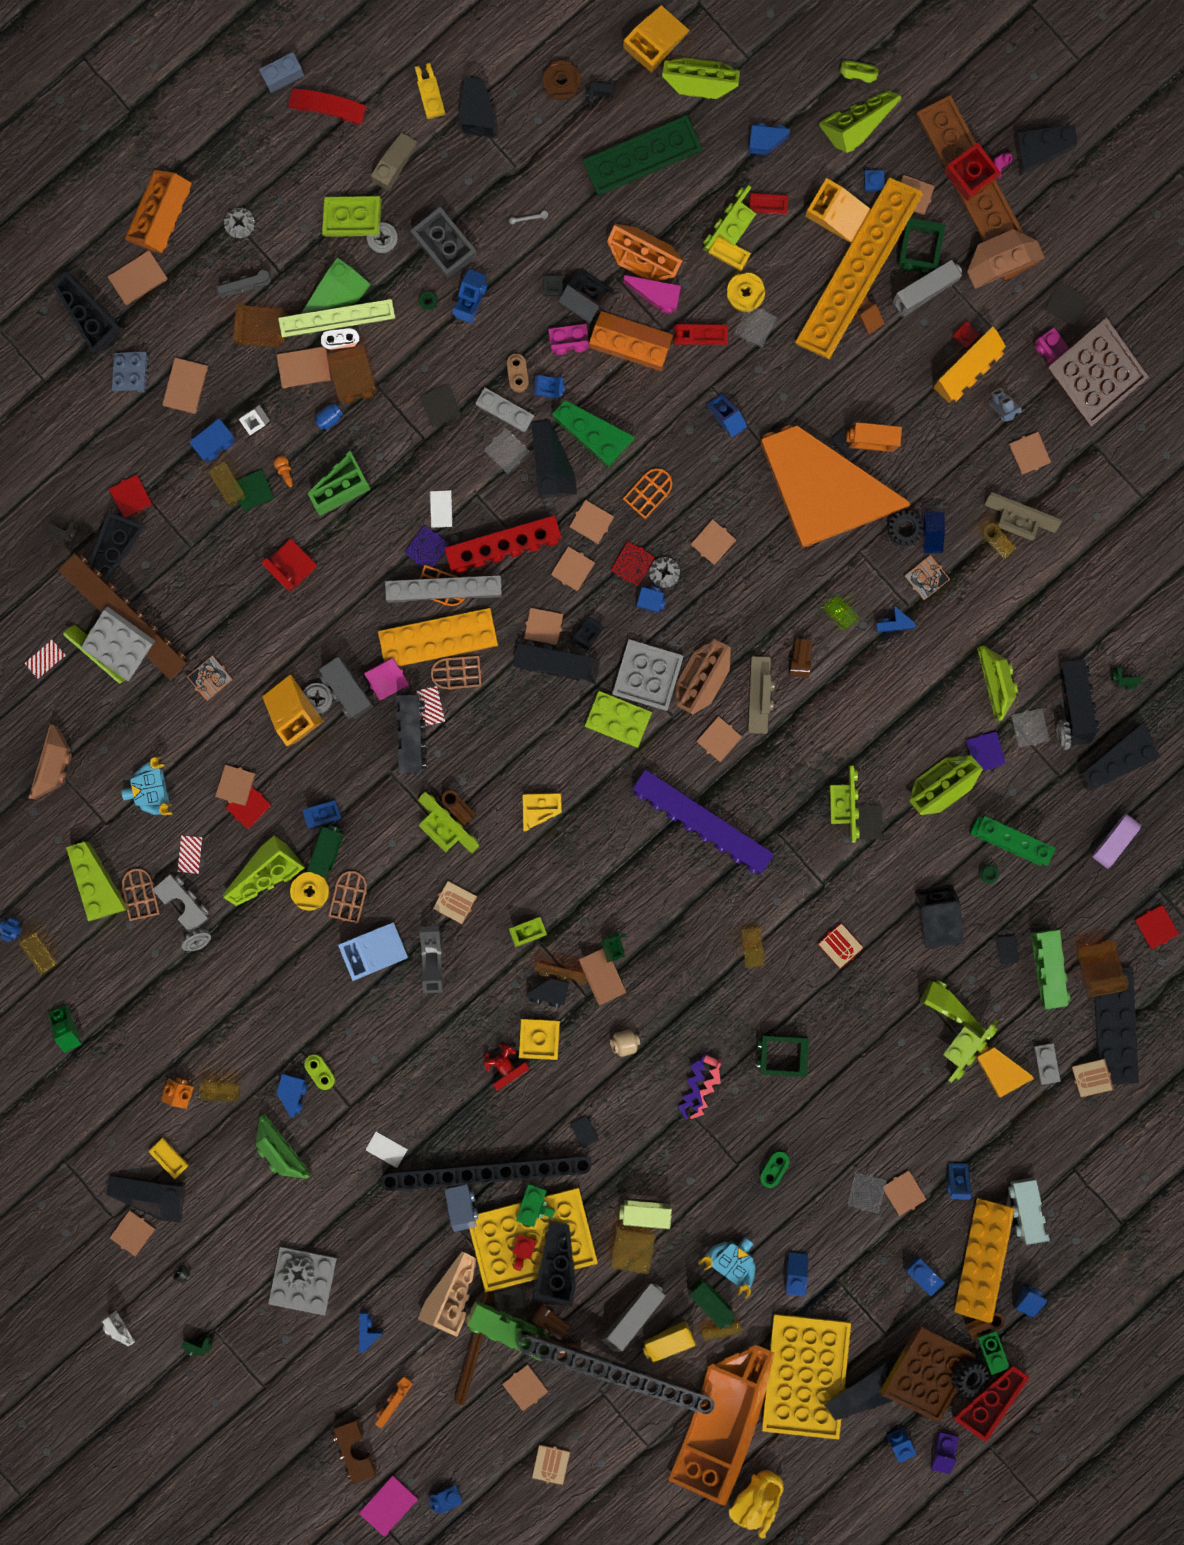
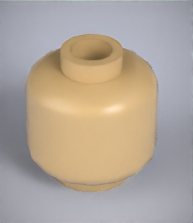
M629 1029L617 1032L610 1039L611 1049L614 1054L620 1057L634 1054L637 1052L638 1045H640V1039L637 1034H634Z

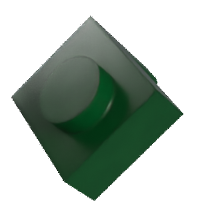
M1121 666L1115 667L1111 673L1112 682L1115 683V687L1125 686V690L1137 689L1136 685L1142 684V676L1122 678Z
M618 931L607 934L608 938L600 940L607 963L625 957L620 939L627 937L626 933L619 935Z
M208 1334L203 1344L186 1337L181 1348L188 1355L195 1356L196 1354L202 1357L205 1352L209 1353L213 1342L210 1341L212 1335Z

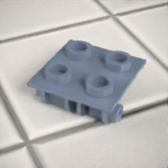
M146 352L114 353L112 391L137 390L140 393L145 392V389H147L145 378L148 377L145 372H148V369L145 368H147V361L149 360Z

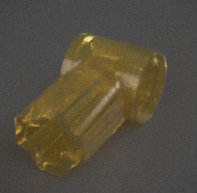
M991 523L982 527L980 532L982 539L987 541L1002 559L1008 557L1016 549L997 524ZM989 527L995 531L993 538L987 535L986 531Z

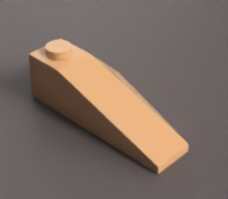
M465 1252L460 1253L426 1299L418 1320L451 1335L458 1336L466 1317L464 1307L465 1302L469 1301L470 1294H467L469 1284L473 1280L476 1258Z

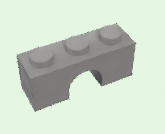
M171 874L158 884L153 891L164 904H169L175 898L182 900L185 904V911L178 920L189 933L195 932L210 919L208 915L210 912L203 904L199 905L196 902V895L190 889L187 891L184 888V882L178 875L174 876Z

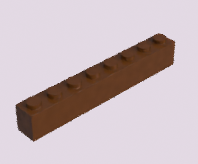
M74 553L58 571L101 613L108 606L155 640L146 657L171 680L187 664L184 660L186 656L179 649L175 651L171 647L173 643L166 636L162 638L157 633L159 630L151 622L147 624L143 620L145 616L138 609L134 611L129 606L131 602L124 595L120 597L115 592L117 588L110 581L106 583L101 578L103 575L95 567L91 569L87 565L89 561L81 553L79 555Z

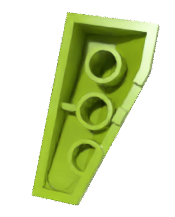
M889 90L867 99L866 104L850 106L851 110L842 114L840 111L833 113L821 121L819 125L835 148L846 153L851 152L864 142L900 101L901 95Z
M273 836L258 849L225 891L223 898L237 906L256 897L258 892L266 888L268 890L274 888V884L284 880V882L291 880L305 867L286 843Z
M936 980V982L930 981L919 1001L963 1026L969 1025L983 1036L986 1030L949 990L945 989L947 985L939 980Z

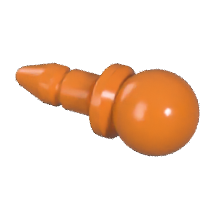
M278 456L274 460V466L278 470V474L283 476L285 483L292 487L289 460L285 456Z

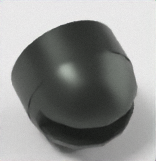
M180 1265L175 1270L173 1279L181 1283L187 1282L186 1278L187 1276L190 1277V1271Z

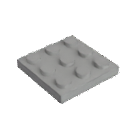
M107 606L81 648L129 681L155 640Z
M628 640L612 695L668 711L684 656Z
M280 1246L268 1304L325 1316L337 1257ZM294 1259L306 1260L314 1270V1279L304 1290L296 1291L289 1288L284 1282V1268ZM303 1268L298 1272L293 1271V1273L295 1274L293 1281L297 1280L298 1278L303 1279L301 1275Z

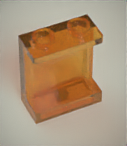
M237 303L233 342L236 345L281 349V344L285 343V337H281L278 318L287 317V313H285L282 307L272 309L250 307L244 303Z
M364 345L327 355L340 402L349 404L354 402L356 398L362 397L367 399L373 397L374 393H377Z
M1103 941L1097 945L1087 944L1078 949L1077 958L1089 997L1126 991L1129 981L1127 976H1124L1116 950V941Z

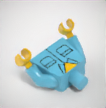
M154 757L135 772L134 778L130 779L131 788L122 789V797L124 801L134 799L135 805L140 806L141 810L153 815H172L173 812H168V807L172 806V804L169 803L163 769H160L164 767V764L158 763L159 758L162 757Z
M744 1237L739 1245L732 1240L714 1245L705 1257L698 1261L699 1265L703 1262L706 1263L704 1270L712 1266L740 1287L742 1284V1287L737 1291L738 1296L741 1291L746 1293L745 1299L751 1294L750 1288L755 1277V1262L753 1261V1256L748 1251L754 1243L748 1238Z

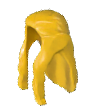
M763 1470L757 1475H753L751 1483L738 1495L734 1505L728 1510L733 1522L741 1527H747L749 1530L760 1528L758 1536L766 1538V1533L774 1521L775 1513L779 1507V1500L784 1491V1483L781 1477L770 1470Z

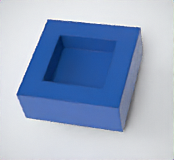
M884 170L865 171L864 192L882 191L884 188Z

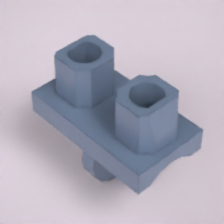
M998 388L991 393L993 399L989 401V404L1003 421H1010L1014 419L1016 413L1022 412L1021 407L1002 388Z

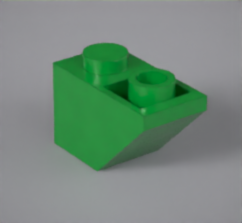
M66 1005L48 1013L53 1038L64 1053L82 1045L79 1031Z
M997 1331L978 1337L981 1352L989 1372L993 1375L1009 1369L1010 1367Z

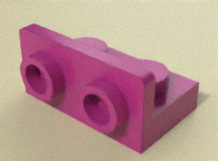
M586 324L549 329L551 352H556V355H563L571 350L584 352L586 348H589Z
M1055 328L1034 342L1038 353L1044 355L1048 360L1047 364L1068 348V345Z

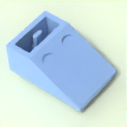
M394 922L338 945L353 981L408 958Z

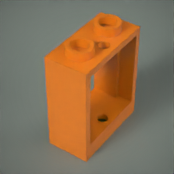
M855 423L846 433V442H849L848 448L894 452L901 445L902 427Z

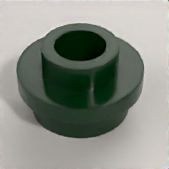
M425 291L419 296L418 301L422 309L429 311L437 306L438 299L433 292ZM427 298L432 300L430 304L425 303Z

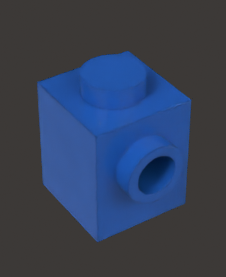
M469 269L461 283L458 296L476 303L480 295H484L488 286L485 283L487 275Z
M650 586V589L642 587L637 608L659 613L660 609L664 610L666 599L663 598L664 593H661V589Z

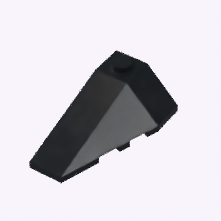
M109 1175L106 1195L161 1221L181 1223L186 1184Z
M553 1221L549 1223L533 1301L561 1306H572L576 1282L570 1229L567 1224Z
M887 1358L881 1359L824 1403V1406L835 1421L893 1401L879 1393L894 1367L892 1360Z

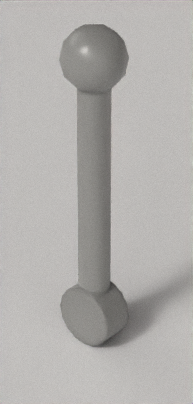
M542 211L541 214L510 217L509 223L515 224L519 221L536 218L547 219L548 213Z

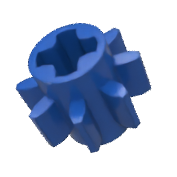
M9 918L8 921L4 919L0 924V933L2 934L0 938L7 942H10L12 939L17 940L22 931V927L18 926L20 921L14 918Z

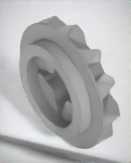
M241 207L233 208V210L227 212L224 219V227L231 236L244 238L254 229V217L249 210ZM234 217L239 220L243 218L242 222L245 227L240 225L236 227Z
M380 223V231H382L385 237L388 236V239H385V245L380 240L377 241V238H380V234L379 236H367V241L371 249L377 253L386 254L393 250L397 244V232L390 224Z
M661 557L652 563L649 575L655 585L667 588L678 581L680 568L677 562L670 557ZM668 565V572H670L673 575H666L663 578V580H661L662 573L659 572L657 569H664V567Z
M313 683L305 688L303 692L318 714L330 708L333 698L330 689L326 685ZM317 690H319V696L325 698V700L319 701L318 707H316L317 704L314 700L309 699V697L316 696Z
M1060 719L1056 727L1057 741L1062 750H1068L1071 746L1069 723L1066 719Z
M199 929L198 931H193L182 938L181 947L185 951L199 950L207 945L211 935L207 930Z
M303 1259L290 1261L283 1271L284 1282L289 1288L296 1291L304 1290L314 1279V1270L311 1264ZM303 1268L301 1274L303 1279L298 1278L297 1280L293 1281L295 1277L293 1271L298 1272Z

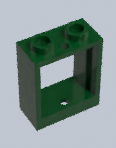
M909 218L904 228L897 267H902V270L909 272L918 270L924 275H928L938 268L946 224ZM910 231L937 236L933 263L905 258Z
M332 825L322 827L307 870L308 872L323 877H330L344 837V833L340 832L341 828Z
M762 1035L761 1039H758L757 1050L761 1051L760 1058H757L756 1070H760L759 1073L761 1075L807 1077L808 1037ZM767 1041L799 1043L798 1071L766 1069Z
M702 1276L688 1288L689 1296L721 1330L724 1327L726 1329L734 1323V1310Z

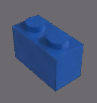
M218 419L189 443L207 463L208 461L213 462L219 457L218 453L222 450L230 449L236 439L223 422Z

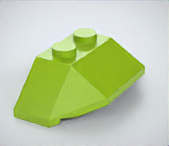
M684 57L672 61H664L662 77L679 94L718 99L738 87L740 71L722 62Z
M980 646L977 650L995 722H998L1005 717L1016 698L1018 689L1016 682H1013L1011 678L1013 674L1011 663H1008L1007 659L989 648Z
M966 755V757H946L915 780L909 802L920 815L940 813L972 790L983 768L971 755Z

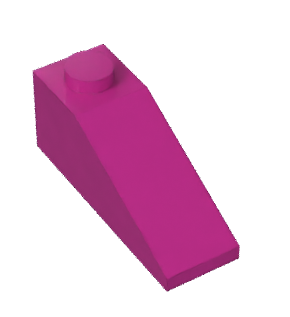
M624 275V284L655 308L660 309L662 313L672 314V312H676L681 286Z

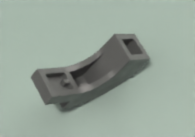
M439 926L420 927L423 993H442L441 932Z

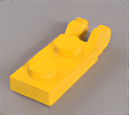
M431 63L426 64L427 73H429L430 77L423 80L421 68L419 66L415 67L418 78L417 83L427 120L446 115Z

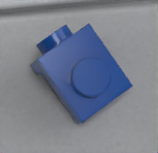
M535 376L533 395L548 398L561 397L565 389L564 378Z
M904 1427L886 1435L899 1463L916 1456V1452Z
M451 1485L438 1493L428 1495L430 1507L435 1513L444 1514L462 1504L456 1485Z

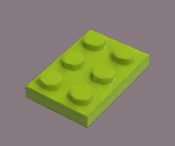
M325 197L323 236H379L381 197Z
M599 691L585 727L638 748L652 712Z

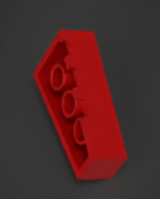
M1013 1363L1009 1365V1369L1003 1370L984 1387L983 1391L979 1392V1395H975L953 1415V1420L985 1442L992 1435L1030 1378L1026 1372Z

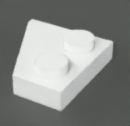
M117 1311L112 1312L102 1321L105 1333L111 1335L113 1339L127 1346L136 1342Z

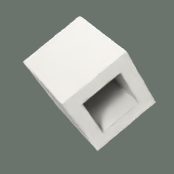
M260 405L239 419L249 435L261 429L270 421Z

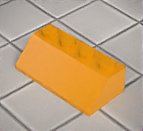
M992 327L935 384L933 388L948 403L953 400L957 402L964 395L962 391L966 387L970 389L978 381L976 377L980 373L984 375L991 368L989 364L993 360L997 362L1004 355L1002 351L1006 346L997 330Z

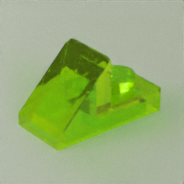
M838 596L823 607L824 611L840 630L844 629L846 631L860 619L858 614Z

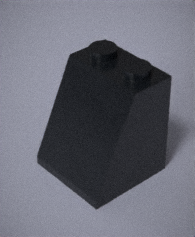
M478 76L465 77L458 118L460 133L497 139V124L484 80Z
M953 885L915 891L922 941L925 948L937 949L940 946H956L959 943H964L960 900Z

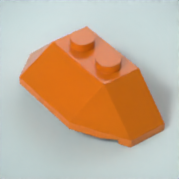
M615 224L607 240L617 264L647 280L660 281L675 277L683 261L671 245L637 227Z

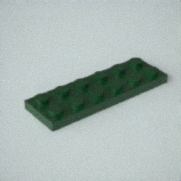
M686 115L583 160V164L597 196H601L702 152V147Z

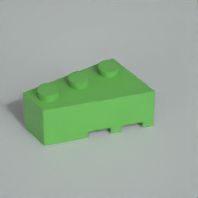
M351 451L346 454V457L339 464L337 463L333 467L334 469L326 477L324 476L308 492L320 516L371 490Z

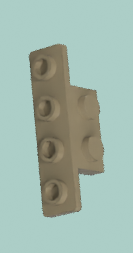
M993 492L989 494L985 502V506L1002 512L997 527L1032 541L1036 536L1038 527L1055 533L1062 522L1061 519L1053 515H1048Z
M770 657L751 658L749 733L766 734L768 732V714H770V710H773L774 699H770L771 691H774L775 680H771Z

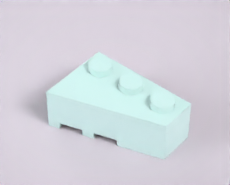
M1027 1178L1010 1181L1011 1187H1008L1010 1198H1013L1014 1206H1012L1015 1208L1013 1217H1016L1018 1224L1015 1225L1016 1236L1020 1237L1025 1244L1050 1241L1049 1235H1045L1044 1223L1046 1222L1045 1217H1042L1041 1199L1036 1179Z

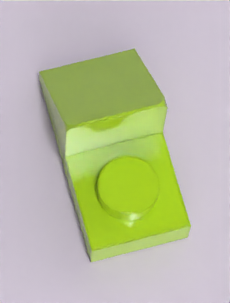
M541 917L509 929L515 947L547 935Z

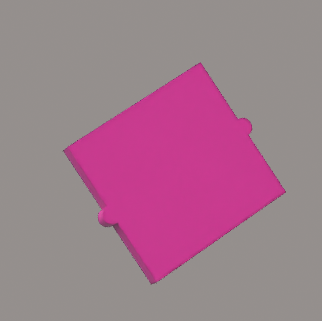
M394 657L364 673L371 685L370 688L375 691L379 700L409 685L403 674V669L399 668Z

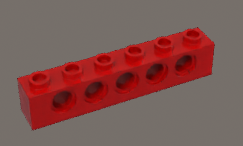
M554 515L446 547L445 552L451 571H456V574L466 572L467 568L471 566L480 568L485 566V562L493 561V563L503 561V557L511 555V558L522 555V551L525 550L534 552L540 550L542 545L547 544L548 547L559 544L558 541L562 540ZM543 530L546 536L544 539L539 540L535 537V533ZM519 536H526L528 541L526 544L520 545L517 543V538ZM507 541L509 548L507 550H500L498 547L499 543ZM482 547H489L491 549L490 554L487 556L481 555L480 550ZM463 553H472V559L464 561L462 559Z

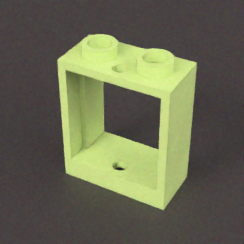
M624 1200V1205H620L619 1219L623 1220V1225L670 1229L671 1205Z

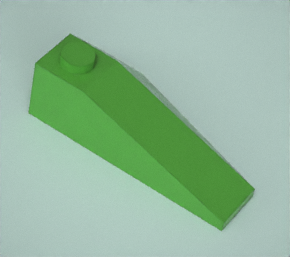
M337 258L323 277L301 314L351 306L362 298L370 284L353 268Z

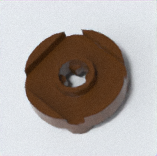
M568 61L553 62L543 74V86L548 96L556 100H568L577 95L581 84L578 69ZM560 76H563L564 79H567V82H565L564 85H560V83L556 82V80H559Z

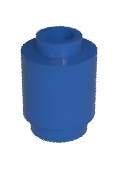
M334 403L328 404L315 415L317 419L314 422L321 430L323 428L328 430L341 420L340 417L343 413Z

